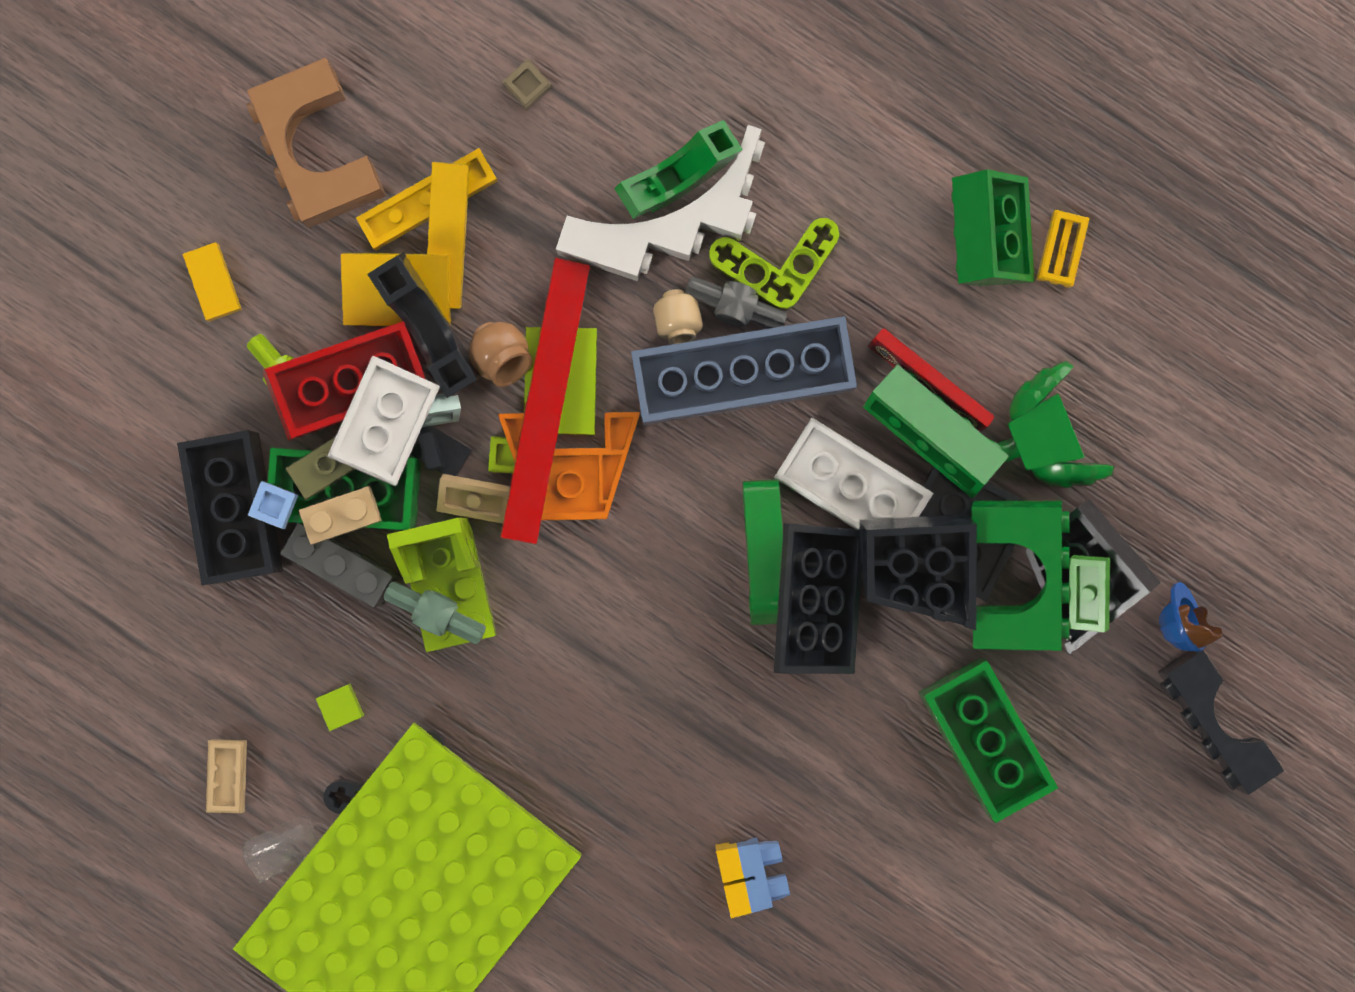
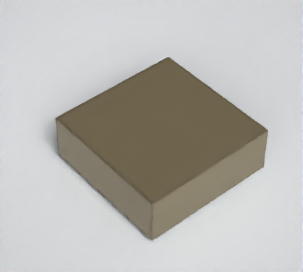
M529 59L502 81L503 86L526 111L553 88L552 84Z

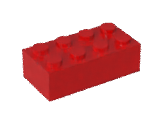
M404 321L264 369L263 376L288 441L343 422L372 356L426 379Z

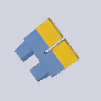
M756 837L744 842L733 844L728 842L715 845L731 918L772 908V901L790 895L786 874L766 878L764 870L766 865L783 862L778 841L758 843Z

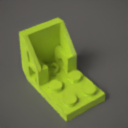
M454 518L387 534L390 550L405 584L410 583L411 589L420 594L429 589L457 602V612L485 625L486 629L482 639L497 635L476 543L468 518ZM420 628L426 652L469 642L449 631L445 635L438 636Z

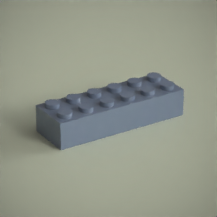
M845 316L631 351L643 425L850 392L857 388Z

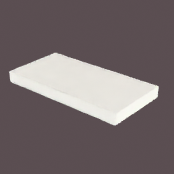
M814 418L810 419L774 477L856 530H859V520L919 517L934 494Z

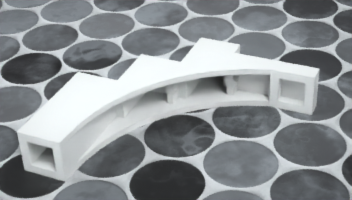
M748 125L741 144L743 150L738 154L737 159L726 174L697 200L673 213L649 221L631 224L596 223L567 215L556 247L558 255L638 281L641 273L647 274L653 258V254L648 252L649 248L687 261L690 260L692 252L699 254L705 236L704 233L699 232L700 228L741 241L743 232L750 234L756 217V213L750 212L753 201L741 198L740 196L741 194L748 196L754 175L748 174L752 161L759 163L765 142L759 140L762 129Z

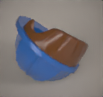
M1181 582L1173 584L1170 591L1171 601L1165 606L1159 616L1160 631L1164 639L1178 649L1202 651L1207 645L1222 637V629L1210 626L1207 623L1208 609L1204 606L1198 607L1191 591L1185 584Z

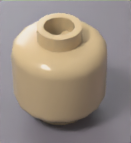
M675 289L665 292L663 298L654 305L653 313L657 333L662 339L667 340L672 345L691 342L696 339V335L701 331L703 323L699 303L690 294H684L683 290Z

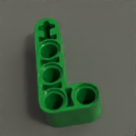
M778 479L742 481L749 576L751 625L777 624L783 542Z

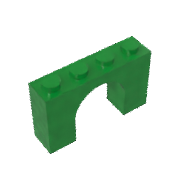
M974 501L972 505V520L977 524V543H1012L1022 545L1033 551L1040 558L1047 578L1040 593L1027 603L1016 606L976 605V630H973V649L1062 651V639H1069V618H1062V604H1069V582H1062V569H1069V547H1062V533H1069V511H1062V501Z

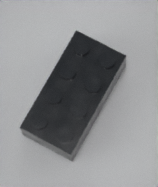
M246 430L177 443L201 585H214L283 572L275 526L248 516L261 481L267 482L259 433Z

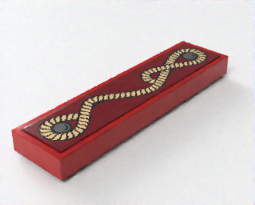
M882 328L867 346L894 368L898 364L905 371L914 374L923 386L943 398L946 405L958 415L967 418L979 432L986 429L995 418L993 414L885 328Z

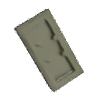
M335 437L286 468L306 500L355 470L350 466L327 457Z

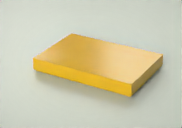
M341 254L343 325L391 326L402 322L400 317L387 306L367 275L399 254ZM405 254L451 325L449 255Z

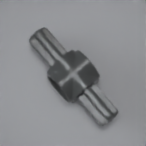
M691 277L686 285L685 294H690L697 301L713 306L715 317L727 324L744 327L748 325L749 321H752L767 328L782 327L785 324L787 313L757 301V292L745 284L728 281L720 287L699 278Z

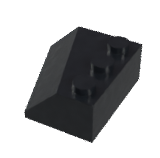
M1091 500L1080 505L1069 514V533H1062V547H1069V558L1073 555L1110 558V624L1161 582ZM1027 549L1025 552L1042 590L1047 578L1044 565L1033 551ZM1062 569V582H1069V569ZM1062 604V618H1069V604ZM1069 629V639H1065L1066 642L1064 643L1068 654L1070 655L1098 632Z
M967 514L859 520L860 559L868 602L909 613L911 611L931 616L935 620L949 621L963 625L965 628L976 630L977 524Z

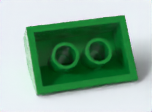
M989 169L952 177L953 190L951 199L954 205L955 226L953 233L956 240L958 284L988 286L1035 282L1028 177Z

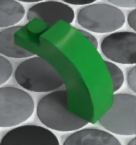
M722 120L698 131L676 153L656 166L621 181L614 189L633 219L649 211L654 213L710 179L730 163L743 149L726 122Z

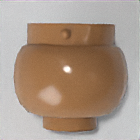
M488 322L477 328L472 336L468 355L473 368L479 375L491 380L498 387H505L517 382L530 369L533 360L529 353L527 340L524 334L514 325L508 322Z

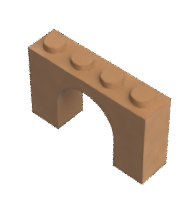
M327 58L247 90L251 102L247 103L248 111L255 124L260 122L265 133L260 136L262 145L268 156L274 155L278 165L277 168L273 169L281 188L287 187L291 200L287 201V205L295 221L301 220L304 225L310 228L386 196L374 164L367 156L327 172L306 170L298 165L294 157L293 137L299 124L307 116L346 100L335 70Z

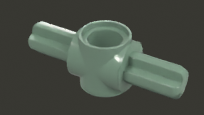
M392 581L385 591V601L412 613V623L430 633L442 636L449 631L473 644H478L485 633L486 627L484 624L457 612V602L440 593L428 589V591L425 590L423 594H420L396 581Z

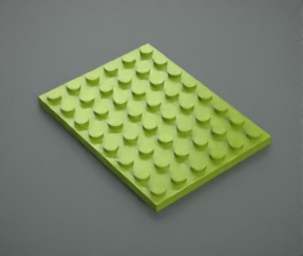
M414 722L235 945L233 950L287 992H474L581 858V853Z

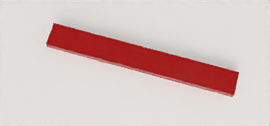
M555 258L553 262L500 538L537 544L590 265L560 258Z

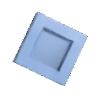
M261 481L248 516L285 529L298 494Z

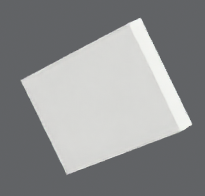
M372 356L327 457L396 486L440 386Z

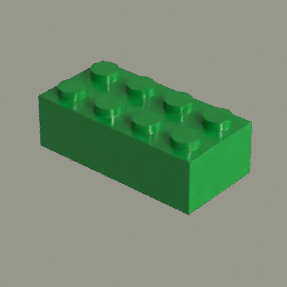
M270 448L268 483L298 494L288 522L303 523L299 512L300 509L369 486L372 489L382 521L367 526V528L394 530L416 528L421 460L408 458L396 486L355 469L306 500L286 468L312 451Z
M978 658L918 692L987 817L995 824L1058 789L1055 780L987 660Z

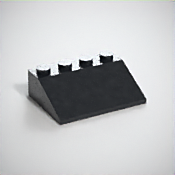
M784 523L773 673L855 674L862 573L859 530Z

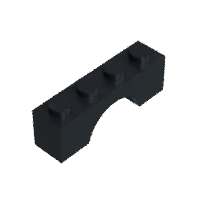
M404 252L367 274L387 306L404 321L424 356L429 372L440 386L446 398L479 378L480 375L473 368L468 352Z
M1204 650L1199 652L1188 651L1158 671L1164 680L1160 683L1161 688L1172 701L1175 699L1178 701L1183 709L1180 712L1183 721L1192 731L1195 729L1198 731L1203 739L1200 742L1202 749L1211 760L1217 759L1223 768L1220 775L1231 790L1237 789L1249 795L1284 772V769L1265 741L1255 737L1231 738L1219 726L1214 713V699L1217 690L1224 680Z

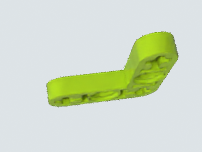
M819 218L814 220L780 270L728 237L719 238L711 245L709 260L715 269L733 281L753 288L757 292L756 295L772 307L779 310H788L798 302L836 245L839 238V229L837 224L831 219ZM824 227L830 229L828 236L832 240L830 242L828 240L822 241L817 251L823 253V255L819 257L814 250L804 247L803 244L807 242L811 247L817 238L814 230H822ZM727 246L731 247V256L740 261L741 255L747 257L741 264L738 274L731 271L736 267V264L728 259L723 263L718 261L719 254L716 251L718 248L724 250ZM807 255L812 259L813 269L809 273L801 274L794 269L793 261L797 256ZM750 265H759L764 270V279L757 284L748 282L744 276L745 269ZM771 274L777 277L773 281L774 285L781 289L785 285L791 288L789 293L793 297L791 301L785 298L782 302H779L776 299L778 296L777 291L769 287L767 294L761 291L767 285Z

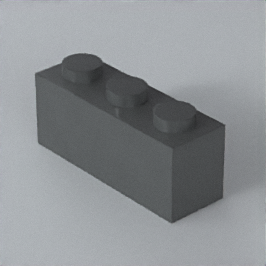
M303 523L296 525L280 553L374 608L382 606L385 601L384 594L387 587L392 581H396L399 576L335 538L310 545Z

